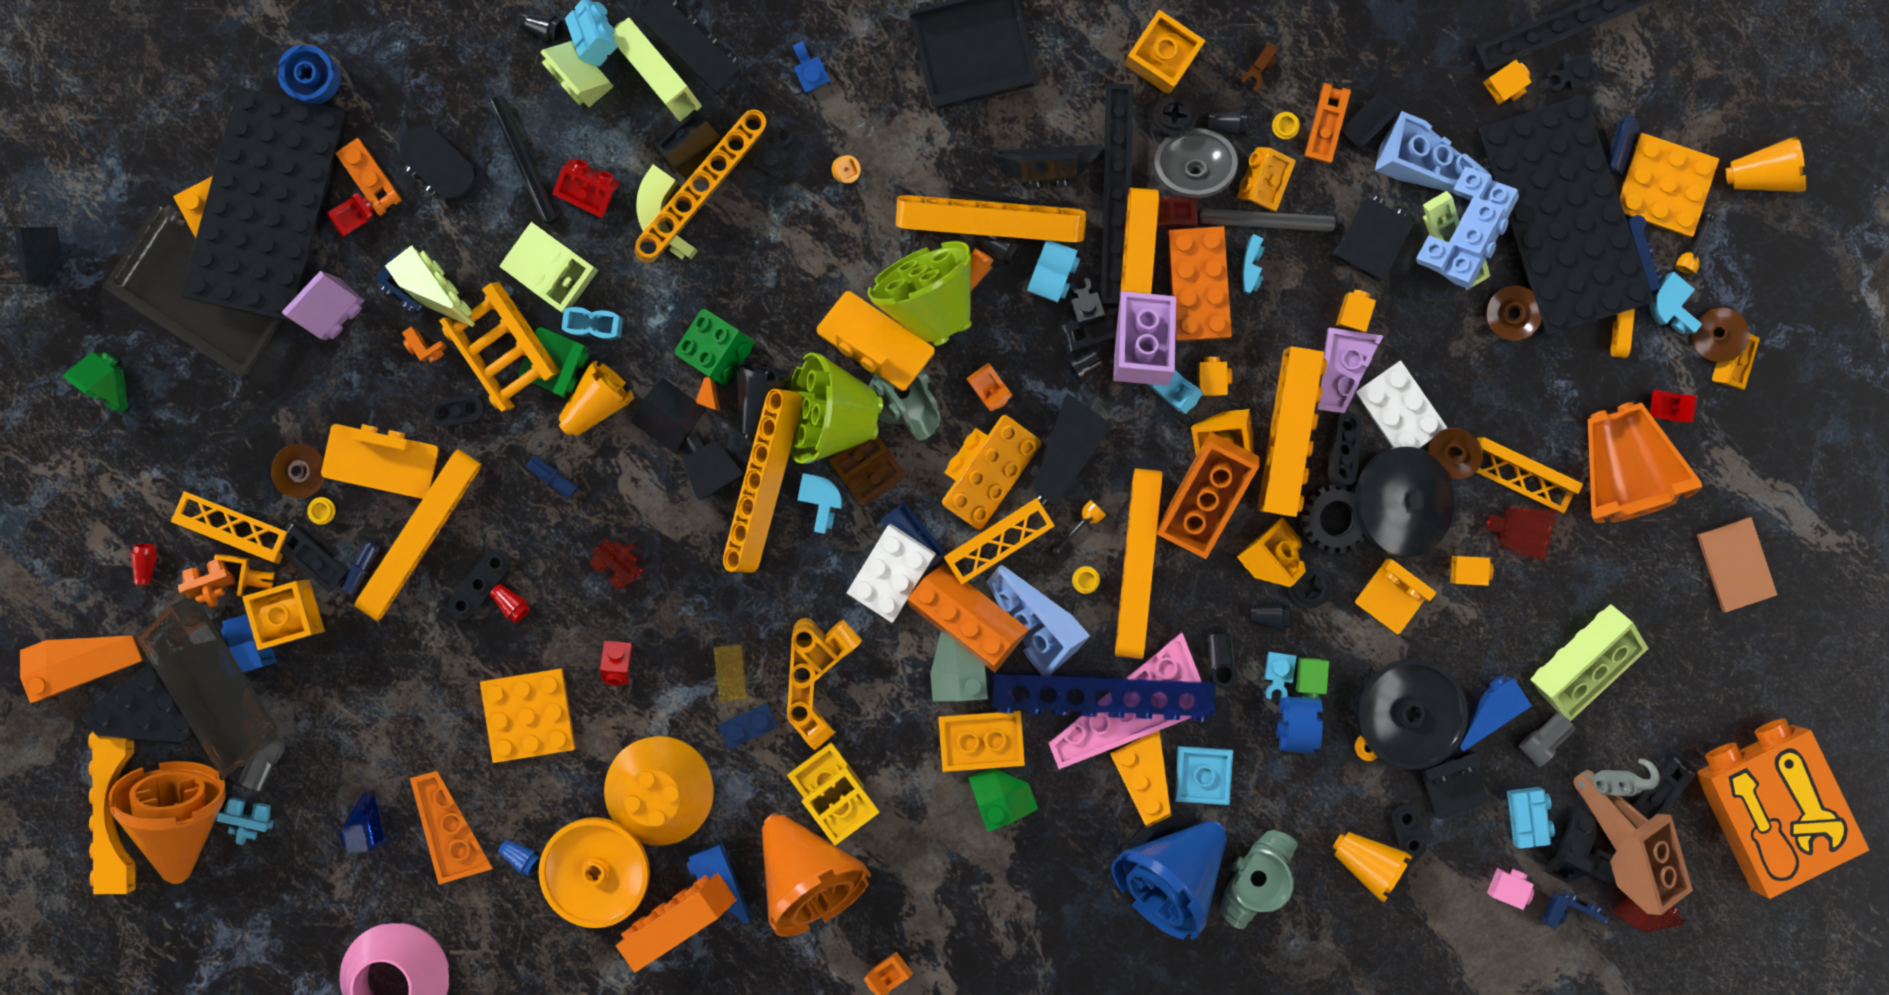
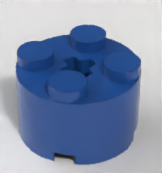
M309 45L294 46L287 50L279 61V84L287 94L300 102L322 104L334 96L342 80L338 65L332 57L318 47ZM310 70L312 77L307 79L308 75L306 73Z
M1280 697L1279 714H1282V722L1277 723V739H1279L1280 750H1284V752L1318 753V749L1321 747L1323 721L1320 720V715L1317 714V712H1323L1320 698Z

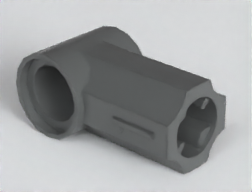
M1557 712L1538 731L1535 730L1526 736L1519 744V748L1537 767H1541L1555 755V749L1576 728L1561 712Z
M259 732L249 748L250 757L238 782L249 789L261 791L273 765L279 761L283 754L286 743Z

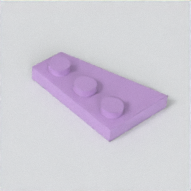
M1335 328L1327 329L1323 356L1324 359H1327L1325 375L1320 377L1319 386H1322L1323 390L1321 401L1316 404V410L1345 413L1383 335Z

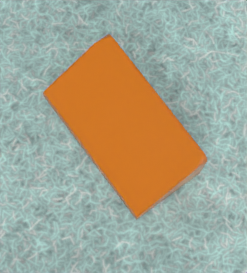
M706 377L702 382L696 403L720 411L715 380Z

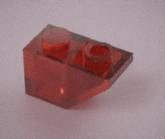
M1159 197L1157 228H1194L1197 225V198Z
M1627 895L1614 912V914L1643 933L1681 926L1685 922L1684 919L1678 916L1680 910L1674 906L1662 915L1647 914Z

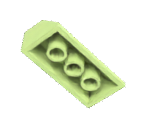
M1610 604L1605 610L1599 612L1587 627L1580 630L1575 638L1564 648L1558 650L1545 666L1540 667L1530 680L1553 708L1571 721L1649 648L1634 623Z

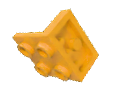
M1386 559L1357 597L1355 604L1394 633L1400 634L1424 600L1431 601L1437 592L1394 560Z

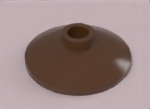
M1508 286L1496 292L1487 306V321L1493 332L1501 338L1511 341L1522 340L1531 336L1538 329L1542 321L1535 300V293L1522 286ZM1512 308L1520 310V316L1516 319L1511 318L1509 315V311Z
M1715 308L1705 312L1698 318L1702 325L1695 333H1692V341L1697 352L1702 357L1713 362H1727L1735 359L1745 350L1749 341V328L1745 319L1738 312L1728 308ZM1723 329L1725 334L1723 337L1717 338L1714 335L1715 331Z
M1443 429L1430 441L1428 453L1441 463L1449 478H1468L1474 475L1482 464L1483 450L1479 441L1474 435L1464 429ZM1454 447L1460 448L1462 453L1457 452Z
M288 445L281 449L273 459L271 466L273 483L282 494L297 499L309 497L315 494L324 483L325 478L321 474L324 460L320 453L309 445ZM294 466L299 468L297 476H294L291 472Z

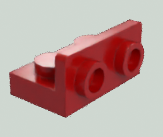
M570 159L563 165L552 195L602 218L606 214L612 195L619 187L620 181L614 179V176L606 171H598L589 167V164L581 159Z

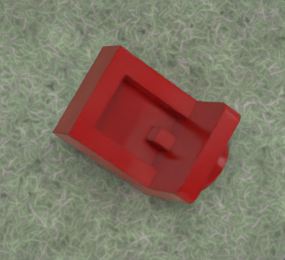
M359 193L352 195L351 199L329 211L327 216L343 238L371 220L373 217V207L366 197L361 198Z
M1653 390L1650 414L1655 419L1692 423L1694 421L1697 396Z
M604 641L600 665V675L603 683L611 686L629 684L632 643Z

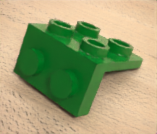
M702 309L676 347L675 355L722 386L727 387L736 375L737 363L744 361L756 342L708 310Z
M539 327L536 329L535 335L561 373L554 379L544 381L543 378L538 377L531 383L568 398L569 393L573 394L579 379L576 377L580 368L583 369L588 361L589 353L587 351L589 347ZM527 355L524 357L519 368V377L532 369V362Z

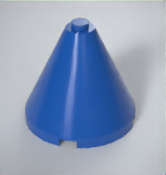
M1206 821L1123 851L1112 863L1111 871L1113 878L1122 893L1127 889L1136 899L1132 906L1150 923L1178 939L1183 940L1187 935H1192L1190 939L1194 940L1206 926L1227 841L1226 830L1216 821Z

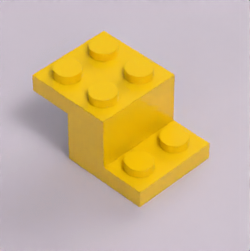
M832 742L787 774L788 778L803 796L802 803L834 846L880 812L863 790L864 784Z

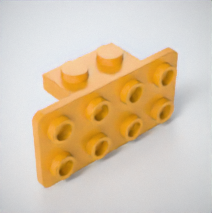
M850 291L845 292L817 326V334L837 347L845 356L852 357L858 361L867 371L874 372L901 391H905L934 355L933 346Z
M1007 415L1000 417L989 435L975 428L966 437L964 445L957 455L950 460L948 468L944 472L954 479L955 483L943 498V506L976 529H982L1040 448L1041 440Z
M338 424L332 425L321 470L324 478L421 499L425 497L432 486L439 454L437 446L404 439L405 433L392 430L388 431V435L377 433L378 427L362 424L361 429Z

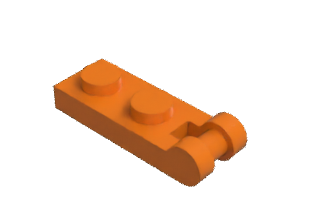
M1323 83L1304 157L1328 164L1332 163L1350 97V89L1342 88L1339 90L1332 88L1331 84ZM1329 98L1338 100L1337 107L1327 105Z
M356 138L335 153L379 216L386 213V208L392 204L397 205L403 201L359 138ZM384 189L387 195L379 200L376 194Z

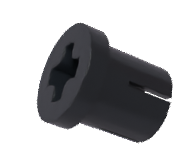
M1093 349L1076 359L1071 358L1067 361L1072 375L1080 384L1086 382L1087 377L1103 368L1099 356Z

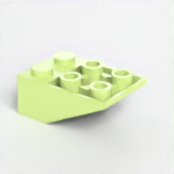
M573 41L541 51V54L546 58L542 62L544 66L579 105L584 102L588 107H591L614 87L597 66L579 59Z
M532 222L499 266L562 313H564V309L574 305L598 272L595 267Z
M411 245L385 265L397 284L421 305L471 327L475 325L470 317L473 313L463 300L458 298L457 294L459 292L455 286L443 277V274H445L443 269L435 260L432 261L424 250L419 253Z

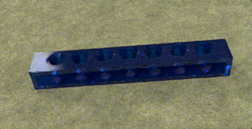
M994 673L992 707L998 708V713H1014V708L1025 709V714L1037 715L1042 714V710H1053V715L1069 716L1070 711H1081L1080 716L1097 717V712H1108V717L1125 718V713H1136L1137 719H1152V714L1164 715V720H1180V715L1191 716V721H1208V716L1215 717L1216 683ZM1019 686L1025 687L1029 692L1028 698L1022 702L1016 701L1012 696L1013 690ZM1047 687L1054 689L1056 692V698L1050 703L1043 702L1040 698L1041 691ZM1072 689H1080L1083 692V700L1078 704H1073L1068 700V693ZM1100 690H1107L1111 694V700L1106 705H1100L1096 702V694ZM1128 691H1135L1138 694L1139 699L1134 706L1124 704L1123 697ZM1157 692L1165 694L1166 702L1162 707H1154L1152 705L1151 697ZM1185 693L1191 694L1194 699L1192 706L1189 708H1182L1179 705V698Z

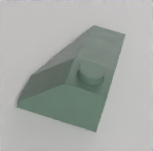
M940 632L930 673L933 701L988 699L985 665L943 632Z

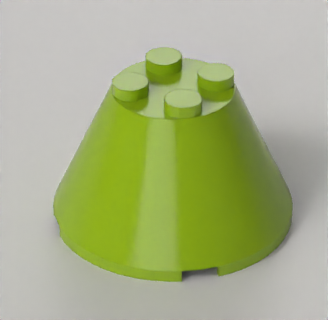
M963 242L941 243L942 248L929 251L928 247L898 260L874 279L876 285L873 289L869 287L867 292L870 300L925 342L933 341L935 346L944 344L949 340L950 335L957 331H964L972 325L970 321L971 251L968 245Z
M819 353L806 354L803 357V360L806 361L802 367H796L789 386V391L798 392L803 401L790 450L793 459L798 463L809 464L869 440H875L878 435V413L883 408L882 397L877 396L873 388Z

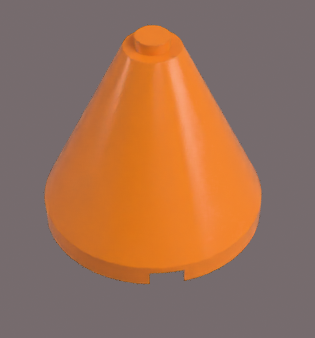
M187 761L159 763L160 770L144 773L143 768L136 769L120 778L113 785L109 793L110 811L114 818L161 877L172 884L182 883L191 875L226 797L225 782L219 779V772L204 764Z
M773 814L764 821L762 839L769 924L776 935L781 937L798 935L810 930L808 926L810 922L820 918L824 923L829 921L857 900L869 885L865 877L867 875L869 878L871 874L862 861L785 815Z

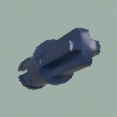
M534 455L527 463V469L546 482V487L551 486L567 500L572 497L579 487L559 473V468L555 470L537 455Z
M365 542L355 562L350 563L351 569L340 586L346 593L356 596L365 576L370 575L371 571L369 569L379 552V547L376 544Z

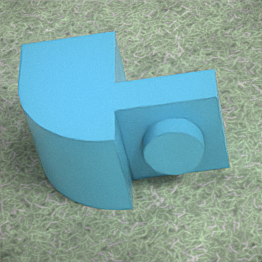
M1675 272L1666 274L1661 283H1659L1661 288L1652 292L1654 302L1649 304L1651 315L1658 325L1667 324L1670 320L1672 321L1670 325L1681 334L1695 333L1702 323L1681 307L1695 289Z
M1176 370L1168 386L1147 384L1170 405L1184 414H1187L1204 394L1198 387L1183 378Z
M803 473L798 500L819 504L814 532L825 534L827 528L832 529L835 513L830 512L831 507L842 509L841 493L830 480Z

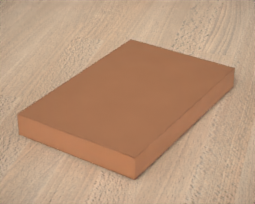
M1752 517L1697 534L1722 612L1726 613L1777 595Z

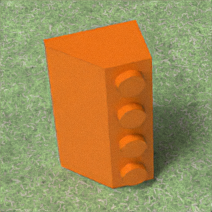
M942 564L927 575L907 598L910 608L994 673L1029 631L1026 626L971 584L965 582L961 585L954 572L945 564Z

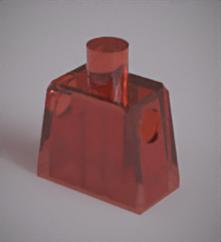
M1507 507L1504 517L1490 514L1486 530L1500 533L1498 545L1531 559L1546 561L1557 510Z

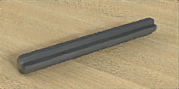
M1205 208L1201 209L1199 214L1201 224L1329 232L1335 230L1336 225L1334 216Z

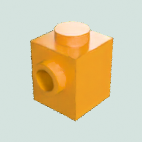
M1514 60L1483 83L1499 105L1509 97L1513 101L1527 92L1525 86L1532 81L1529 78L1530 72L1523 63L1519 64L1517 60Z
M1203 357L1204 362L1197 363V387L1204 393L1202 396L1228 395V384H1232V368H1227V362H1220V357Z

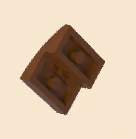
M878 435L875 440H869L841 451L829 460L863 508L907 477Z

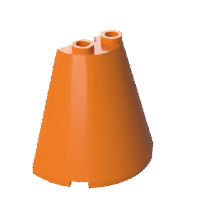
M1633 402L1625 403L1617 408L1618 412L1607 414V411L1603 410L1592 414L1591 418L1588 419L1591 513L1595 523H1605L1604 518H1610L1611 523L1644 516L1676 504L1679 496L1684 495V498H1688L1703 487L1699 478L1642 403L1636 405Z

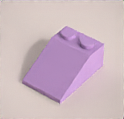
M320 271L282 313L318 338L328 340L329 338L334 339L342 331L343 327L341 325L348 318L353 319L361 311L362 307L360 305L364 300L341 278Z
M1121 291L1113 381L1169 385L1175 372L1176 296Z

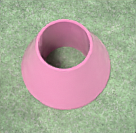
M406 923L381 924L365 931L350 945L341 964L340 988L342 995H375L368 981L370 966L375 962H387L398 967L408 981V995H447L449 990V964L443 949L426 931Z

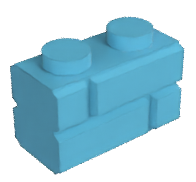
M581 0L575 6V10H572L565 20L579 59L594 66H601L608 58L607 55H611L618 47L613 36L615 31L606 17L607 9L601 3Z
M1540 787L1507 791L1514 846L1522 849L1550 845L1551 837L1555 836V830L1552 820L1548 821L1547 810L1551 809L1549 793H1545V790Z

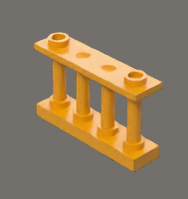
M496 282L490 283L482 289L486 295L485 301L472 309L473 313L470 317L475 322L493 309L502 318L500 320L501 323L477 341L471 343L463 330L469 325L456 321L451 317H444L439 321L443 325L442 331L444 335L455 343L490 394L489 400L492 405L503 412L515 407L509 398L539 377L543 378L544 381L551 380L557 377L561 371L501 283ZM506 332L512 333L517 340L516 346L487 367L479 352ZM527 355L532 362V369L502 389L494 375L520 356Z

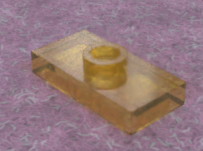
M742 644L714 647L719 702L746 700L747 691Z

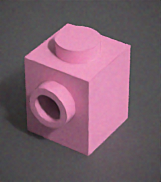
M1497 868L1487 894L1524 910L1525 905H1529L1534 896V889H1532L1534 884L1526 880L1528 875L1512 869L1511 873Z

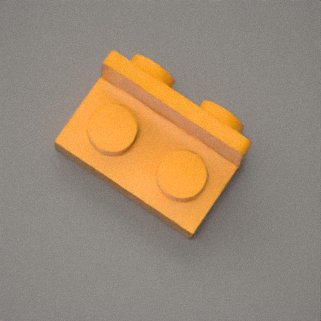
M1256 147L1249 158V166L1245 177L1240 182L1237 198L1251 201L1265 209L1277 212L1296 160L1272 148Z

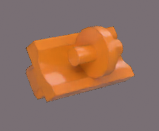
M216 559L207 563L208 575L201 577L200 570L197 568L182 571L183 583L178 585L179 593H185L189 600L196 599L198 604L206 602L211 608L217 606V597L225 595L224 588L237 583L235 576L228 572L225 563L222 560Z

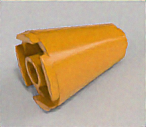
M1791 137L1731 161L1730 168L1725 169L1727 184H1733L1734 189L1802 192L1806 190V175H1803V166H1805L1803 152L1797 137Z
M594 361L588 366L559 416L561 422L559 426L566 434L579 436L627 406L634 399L631 390L628 393L624 390L623 386L626 383L615 371L603 363L598 367L597 361Z
M1348 832L1346 836L1340 834L1332 847L1337 850L1334 855L1382 902H1385L1388 898L1383 893L1387 892L1390 894L1408 864L1403 862L1404 859L1410 861L1413 857L1407 852Z

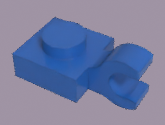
M803 41L793 45V49L801 63L794 67V70L805 93L830 83V79L819 56L811 59Z

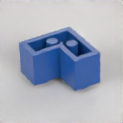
M247 614L222 622V637L225 643H229L230 648L222 650L224 654L222 656V664L225 671H229L230 676L277 663L272 647L257 650Z

